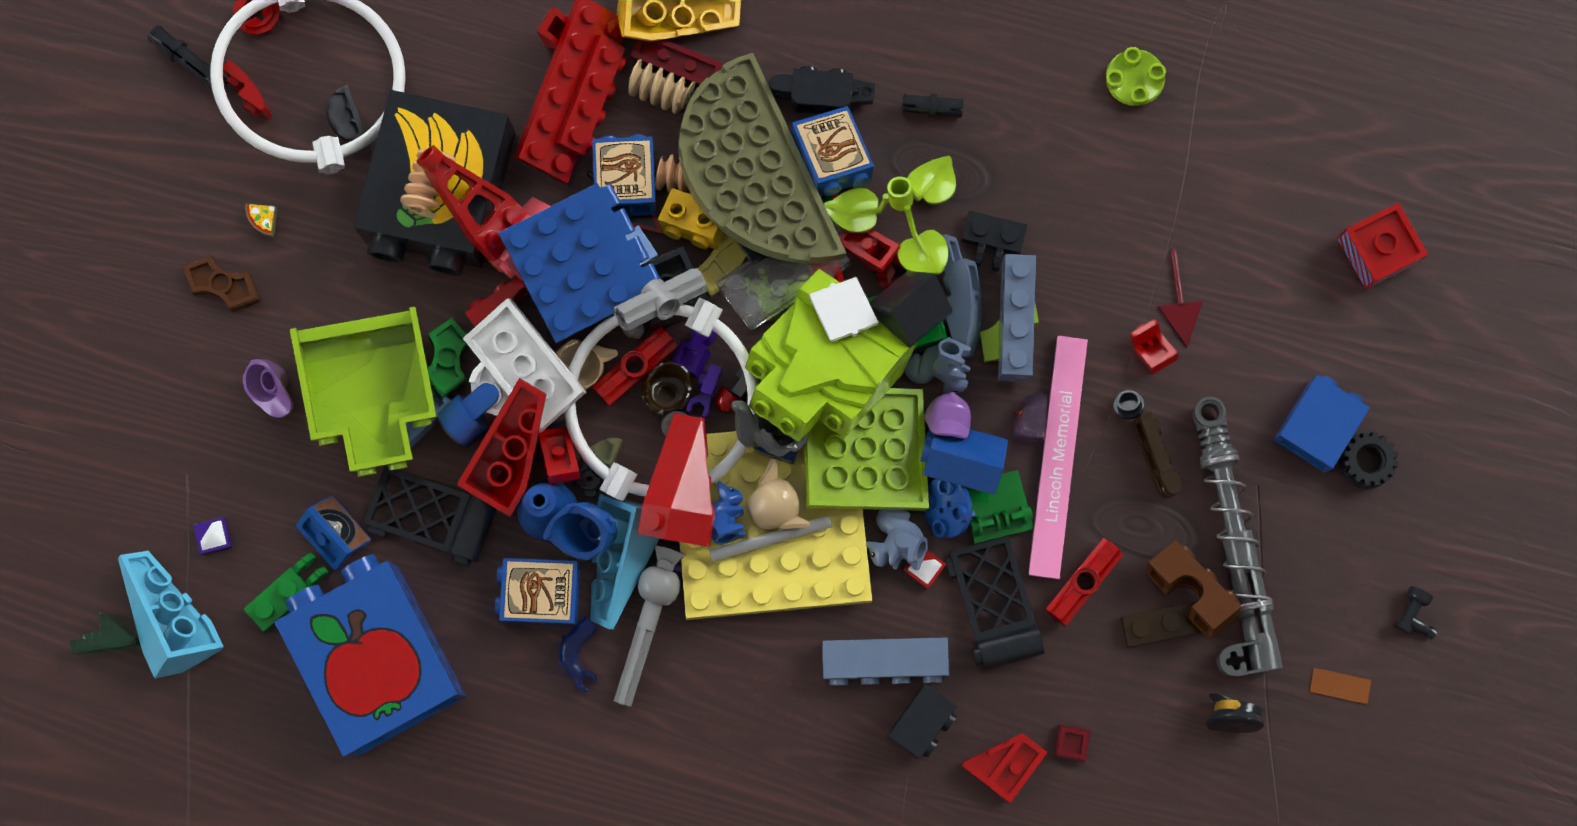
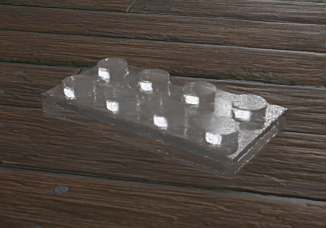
M845 255L844 259L831 262L797 263L767 257L754 266L748 260L717 280L716 284L752 331L793 304L799 288L818 269L833 277L837 272L850 266V260Z

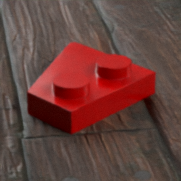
M1021 733L964 761L961 766L1008 803H1011L1048 752Z

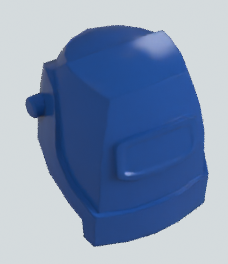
M588 502L571 503L557 512L550 520L543 538L545 541L550 540L566 554L578 559L590 560L611 547L617 528L612 516L602 508Z

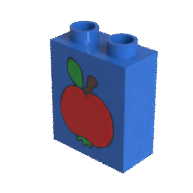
M375 555L360 558L343 568L340 573L346 583L326 594H323L319 585H313L295 593L285 601L290 613L274 622L343 757L357 758L467 697L400 568L388 560L379 565Z

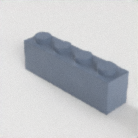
M1005 254L1001 263L998 381L1029 382L1033 376L1036 255Z
M948 638L822 641L823 680H830V686L848 685V679H861V685L880 684L879 679L892 678V684H910L911 678H923V683H942V677L949 676Z

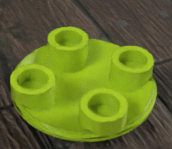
M1129 47L1114 57L1108 65L1106 71L1107 88L1112 96L1121 103L1131 106L1145 105L1156 99L1162 92L1165 84L1166 69L1153 54L1139 50L1136 47Z

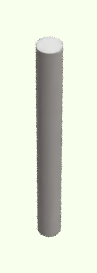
M825 516L808 521L810 522L808 529H780L709 550L712 562L832 528L830 518Z

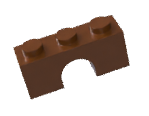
M1175 540L1148 562L1145 574L1166 596L1179 587H1188L1197 593L1199 601L1192 606L1188 618L1209 640L1214 638L1238 617L1242 606L1237 596L1232 591L1225 590L1217 582L1215 574L1210 569L1203 568L1196 561L1194 553L1187 546H1181Z

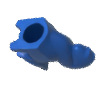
M718 481L719 501L711 504L714 505L715 510L711 539L715 544L724 545L745 537L743 524L735 522L736 518L744 515L743 506H738L743 501V495L739 490L725 486L721 481Z

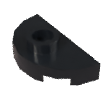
M347 84L337 89L329 99L326 115L327 122L333 132L343 140L350 142L364 134L365 131Z

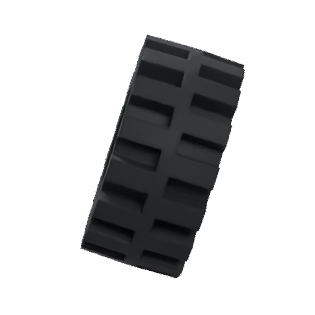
M1364 432L1354 436L1338 460V465H1341L1342 468L1340 469L1341 475L1345 474V480L1348 483H1354L1353 486L1357 488L1370 489L1384 484L1396 473L1395 468L1398 467L1399 461H1396L1398 452L1393 450L1395 445L1392 442L1388 443L1386 436H1378L1377 432ZM1363 448L1372 449L1380 459L1379 468L1373 473L1364 472L1357 464V453Z

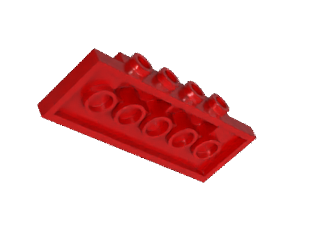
M592 0L574 1L513 157L562 184L569 182L578 156H584L585 153H589L592 150V139H595L592 134L595 126H599L605 118V110L602 109L606 99L611 98L616 89L613 79L615 74L620 72L626 63V58L623 56L625 47L621 46L624 37H622L619 27L618 15Z

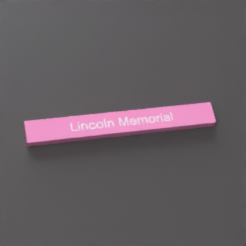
M1065 336L1056 337L1028 576L1060 579L1087 339Z

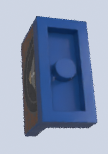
M329 496L307 508L296 524V528L334 571L343 567L355 551L366 546L371 541L369 535L334 496Z

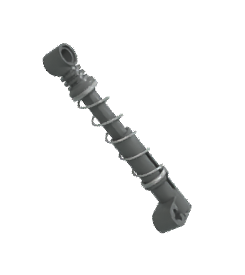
M1205 397L1195 406L1192 419L1196 425L1197 432L1202 433L1198 435L1199 440H1203L1200 446L1205 447L1199 458L1201 468L1213 472L1204 481L1215 483L1219 502L1212 505L1210 509L1222 512L1226 530L1219 533L1217 538L1222 539L1227 560L1223 566L1229 569L1233 586L1232 592L1237 596L1242 606L1237 618L1241 621L1245 643L1231 645L1222 649L1216 658V665L1219 671L1227 677H1239L1283 668V663L1271 616L1274 610L1273 600L1267 597L1263 581L1266 570L1260 568L1256 551L1260 543L1253 538L1252 530H1246L1244 525L1252 518L1253 514L1250 511L1241 509L1238 495L1244 492L1246 485L1242 482L1234 481L1232 467L1238 463L1240 458H1238V451L1232 447V444H1228L1231 438L1226 436L1229 434V430L1224 429V427L1228 426L1224 403L1215 397ZM1205 407L1213 408L1217 413V419L1213 421L1205 420L1201 415V409ZM1235 484L1243 486V489L1238 493ZM1242 512L1248 513L1250 517L1243 520ZM1245 575L1248 576L1249 582H1246ZM1247 585H1250L1252 595H1249ZM1254 610H1255V613H1256V616H1257V620H1258V624H1259V629H1260V633H1259V634H1258V630H1257V626H1256V621H1255V617H1254ZM1247 646L1252 671H1247L1245 662L1237 664V670H1234L1232 665L1226 664V660L1231 658L1230 653H1233L1236 658L1244 656L1242 647Z

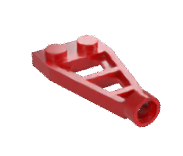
M435 145L428 147L417 159V164L424 170V173L469 242L489 261H496L505 250L498 232L528 218L529 214L506 192L450 160ZM453 175L458 176L469 186L460 200L456 199L447 187V183ZM475 195H480L493 204L492 211L481 225L475 222L468 210V204Z

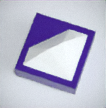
M225 517L193 525L201 555L233 547Z

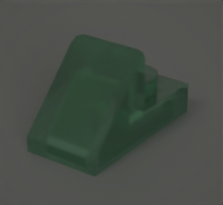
M101 611L99 612L101 636L100 632H88L80 634L81 639L70 641L71 653L78 655L141 646L139 637L111 614Z

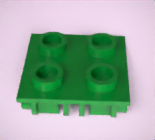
M1018 470L1001 475L995 495L965 487L972 502V511L976 515L969 523L974 544L1034 529L1032 523L1033 513L1031 507L1027 505Z

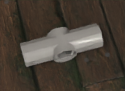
M692 268L666 282L661 279H654L643 287L641 294L615 306L614 315L624 331H629L655 317L666 320L677 313L681 304L707 292V284L702 273L697 268Z

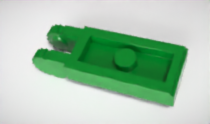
M312 552L299 560L293 568L290 567L244 608L246 613L263 632H268L275 626V621L289 613L285 604L289 597L305 588L317 585L329 573L325 567L317 569L306 582L302 579L300 574L310 567L316 559Z

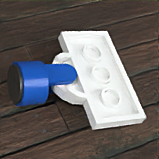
M507 298L463 338L481 361L472 371L469 379L472 393L466 398L457 395L438 412V422L453 441L463 447H469L489 429L483 415L490 413L497 416L516 382L521 378L547 394L539 432H542L581 398L586 391L515 302Z

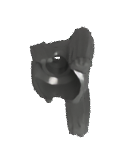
M744 401L732 402L731 408L735 411L737 438L745 447L760 446L768 453L780 457L789 451L796 452L804 446L808 433L800 442H797L765 418L758 416L756 413L753 415L750 407Z

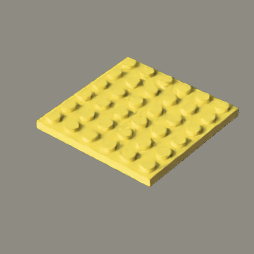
M736 431L706 434L709 454L706 458L708 472L716 467L732 450L738 440ZM804 446L799 450L794 465L777 460L779 479L788 481L796 490L800 501V512L798 515L801 518L811 521L829 516L832 528L712 562L709 550L780 530L779 528L769 530L757 527L748 511V499L758 489L759 481L766 471L770 460L773 458L757 453L753 447L747 448L735 466L722 478L713 483L712 487H709L711 504L719 501L718 481L742 493L743 501L738 506H743L744 515L736 518L735 522L743 524L745 537L724 545L715 544L711 539L710 547L680 542V552L685 554V557L681 559L686 620L872 603L863 509L806 508Z

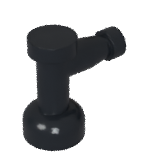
M1410 586L1407 591V598L1410 602L1400 621L1396 620L1393 626L1407 634H1411L1415 630L1432 640L1438 630L1416 616L1422 606L1430 605L1433 596L1420 588Z

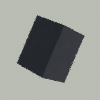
M907 271L869 302L876 319L909 348L950 315L953 310L936 274Z

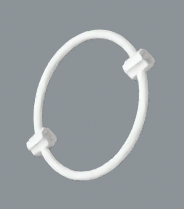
M252 0L236 12L226 23L213 50L210 79L213 95L221 114L240 137L269 155L294 162L317 163L319 173L327 175L345 169L344 157L360 151L377 139L384 112L368 131L349 143L340 146L338 137L324 136L312 142L314 151H304L282 147L260 137L241 121L231 107L224 89L223 62L227 47L236 31L248 18L269 5L278 3L280 11H286L287 13L297 12L305 7L304 0ZM327 0L355 11L378 31L392 59L394 78L392 90L404 92L406 78L403 55L394 34L383 19L359 0Z
M701 298L698 299L694 307L681 304L675 315L688 318L685 326L708 338L712 331H714L732 349L744 373L748 394L747 405L749 406L754 389L759 384L758 378L754 377L744 368L749 356L745 346L732 330L719 320L723 310ZM614 314L597 325L583 340L574 354L568 370L577 381L582 366L593 347L608 332L619 326ZM575 403L564 412L567 430L579 455L604 480L599 490L621 501L625 500L628 493L645 497L649 485L634 482L638 474L613 462L609 469L595 456L579 427ZM737 440L728 455L708 472V476H711L712 484L728 473L743 456L747 447L739 440Z

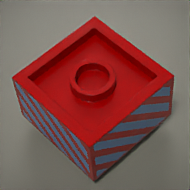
M1399 202L1346 228L1337 237L1339 244L1366 290L1419 264L1429 255Z

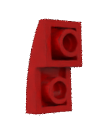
M228 59L223 66V71L228 76L226 82L239 91L238 95L244 102L242 107L255 117L261 114L269 120L272 117V113L260 91L250 78Z

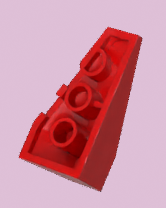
M674 413L643 502L637 534L710 547L715 510L714 505H711L709 488L712 487L711 476H708L706 460L709 454L705 418Z

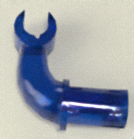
M584 616L567 636H562L563 639L559 646V660L566 673L576 680L577 687L582 691L589 692L582 684L583 676H590L598 682L597 676L592 671L583 669L579 664L577 655L582 652L580 648L598 628Z

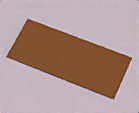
M1313 668L1310 692L1368 705L1372 680Z

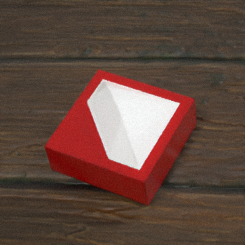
M927 550L918 571L914 570L911 564L908 563L903 572L928 590L946 563Z

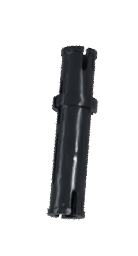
M162 26L154 27L148 35V40L167 54L166 57L171 62L179 63L212 90L210 65L188 49L187 43L183 40H177L164 30ZM223 76L225 89L228 83L226 82L227 78Z

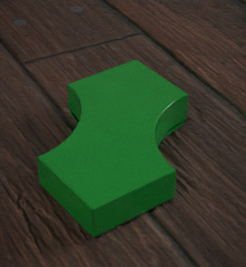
M450 318L428 334V339L434 350L433 361L427 368L431 388L441 400L466 383V377L460 367V357L468 346L463 339L467 334L453 318Z

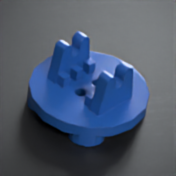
M940 479L932 480L928 485L929 508L923 512L933 535L937 538H953L963 534L969 526L970 520L976 517L974 511H972V502L965 486Z

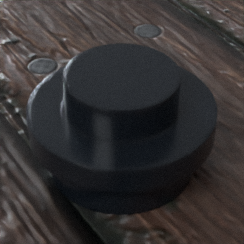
M1133 390L1122 391L1114 401L1115 413L1120 418L1127 420L1139 417L1145 408L1144 399Z

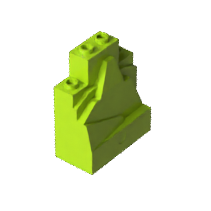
M818 269L799 288L794 304L763 334L762 339L751 348L744 367L754 377L762 380L754 389L749 403L750 409L797 442H800L818 421H821L830 430L845 438L903 375L917 344L915 343L909 348L879 321L877 326L858 332L856 337L850 335L831 343L809 298V294L828 288L831 283L838 284L840 282L821 269Z
M410 307V311L299 331L296 328L290 329L311 441H319V446L338 443L337 437L343 436L350 472L357 471L358 477L377 473L376 467L388 465L389 471L407 468V461H412L413 457L406 424L412 423L413 428L432 425L431 419L437 418L416 307Z

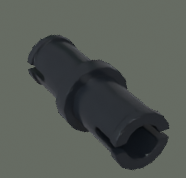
M904 93L902 113L928 114V117L935 118V115L962 117L963 98L937 97V94L920 96Z

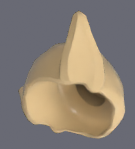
M572 339L557 350L556 355L567 368H569L574 354L583 341ZM599 345L593 347L582 366L578 382L585 390L598 381L603 374L604 363L617 357V350L604 348Z
M770 460L766 471L759 481L758 489L751 494L747 502L751 518L756 526L761 529H808L810 522L798 515L800 512V501L796 490L788 481L779 479L777 460Z

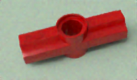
M660 327L634 351L626 353L621 362L596 382L592 388L611 407L637 383L646 380L654 367L662 363L679 347L672 337ZM633 361H640L644 364L643 369L635 374L627 371L628 365Z
M1102 538L1044 610L1054 620L1066 627L1090 596L1098 590L1100 584L1124 554L1112 542ZM1080 574H1085L1091 579L1092 586L1090 590H1083L1078 586L1077 577Z

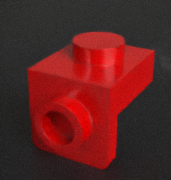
M1156 319L1138 326L1130 334L1134 353L1152 374L1179 360L1178 352L1161 334L1160 325Z

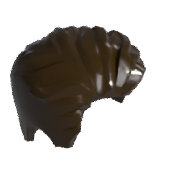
M660 363L650 372L641 387L644 404L656 416L684 409L691 399L690 374L684 366H680L678 363Z

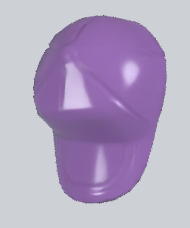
M251 360L243 374V385L247 395L273 417L281 418L292 411L293 402L286 391L290 381L287 372L280 365L270 360Z
M954 392L939 395L931 401L924 414V419L930 431L935 435L966 439L971 427V411L967 402Z

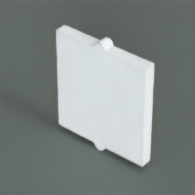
M857 277L838 284L831 283L830 287L809 294V298L831 343L850 335L856 337L858 332L878 325L875 314Z

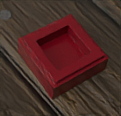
M1058 725L1054 756L1086 762L1091 730Z

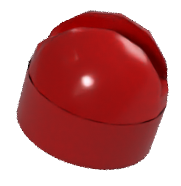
M724 386L715 397L716 407L723 412L734 411L731 408L732 402L741 401Z

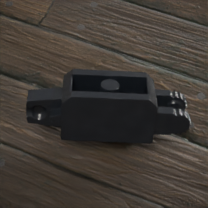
M802 66L800 69L794 68L793 75L775 74L769 81V88L773 96L791 100V107L797 113L823 114L846 106L850 110V106L870 105L874 101L875 84L853 79V73H847L845 69L841 68L821 71L813 66Z

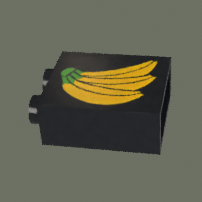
M390 90L354 223V229L364 242L369 244L367 254L376 259L391 263H402L405 252L428 256L427 268L452 276H461L464 264L482 268L484 255L469 242L441 197L434 196L433 198L440 204L439 208L429 209V211L436 215V218L433 219L413 213L402 205L400 198L403 195H408L404 191V187L406 184L411 183L408 179L409 173L415 172L412 166L413 162L418 159L416 157L417 151L427 149L432 145H435L440 151L453 156L457 164L502 190L516 135L509 116L498 112ZM456 175L451 177L447 185L448 189L458 200L469 188L468 184ZM475 195L468 204L469 213L479 225L484 222L493 209V204L480 195Z

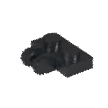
M969 210L961 242L978 246L974 261L979 268L984 260L985 247L996 250L991 267L992 271L998 272L1003 252L1020 255L1027 224Z

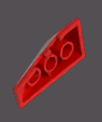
M521 378L518 379L457 483V486L511 517L527 490L547 396L545 392Z

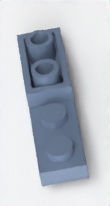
M944 234L942 236L948 245V262L944 269L945 276L943 277V282L947 291L951 293V296H948L947 299L953 310L943 321L949 326L951 333L949 338L971 348L970 354L962 357L969 359L974 357L981 329L982 293L976 262L962 258L957 238Z

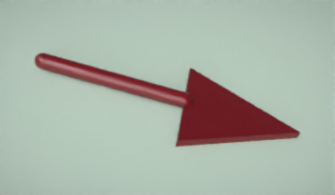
M1172 248L1170 253L1178 304L1160 305L1158 307L1187 348L1203 301L1184 303L1177 252L1175 248Z

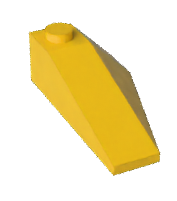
M618 0L617 15L622 37L645 41H657L734 28L739 26L741 0Z

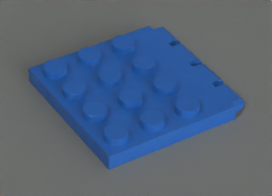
M596 183L498 232L555 343L613 315L615 306L641 294L643 287L650 281L661 279L653 263L641 267L640 263L650 257L639 236L627 240L626 235L634 232L635 228L625 209L623 208L613 213L612 208L621 204L612 184L600 188L599 184Z

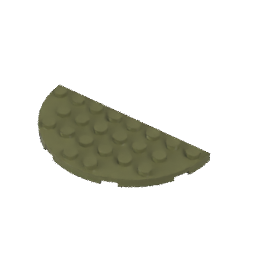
M754 53L727 62L710 78L707 77L696 89L682 119L678 142L679 160L682 174L691 195L713 224L733 240L755 252L768 257L797 263H822L844 259L846 255L844 246Z

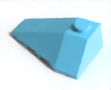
M599 494L597 506L612 516L617 530L611 547L592 559V563H596L597 569L596 579L591 583L590 621L605 628L614 629L659 538L637 534L643 503L626 499L621 501L609 495Z
M149 551L119 556L118 561L141 649L154 678L183 673L223 649L224 646L212 621L206 614L201 616L190 604L192 599L187 593L183 595L172 584L171 575Z

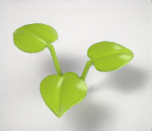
M950 156L937 158L919 166L907 178L895 177L891 179L887 186L888 194H883V200L879 207L877 196L865 188L848 190L833 200L824 203L830 219L838 227L850 233H864L872 230L877 224L876 214L882 213L887 203L897 211H905L913 238L906 239L901 243V248L898 250L900 264L907 271L935 273L936 275L945 269L948 262V245L946 240L935 230H926L918 236L911 213V205L913 204V198L916 201H920L923 198L926 203L936 205L946 202L953 196L956 190V178Z

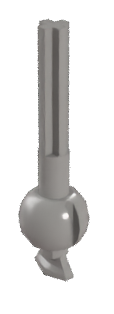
M655 545L658 560L656 567H648L642 572L638 580V591L645 601L614 698L615 702L622 705L632 706L662 606L671 604L680 592L681 583L678 575L673 570L675 565L685 557V554L671 548Z

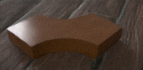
M211 255L182 266L191 293L194 296L199 294L216 295L225 301L232 312L261 302L250 272L230 273L218 267Z

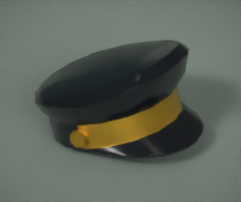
M1209 694V697L1215 703L1214 712L1210 714L1205 723L1210 730L1253 733L1264 727V721L1262 720L1263 710L1261 707L1248 702L1238 701L1225 695Z

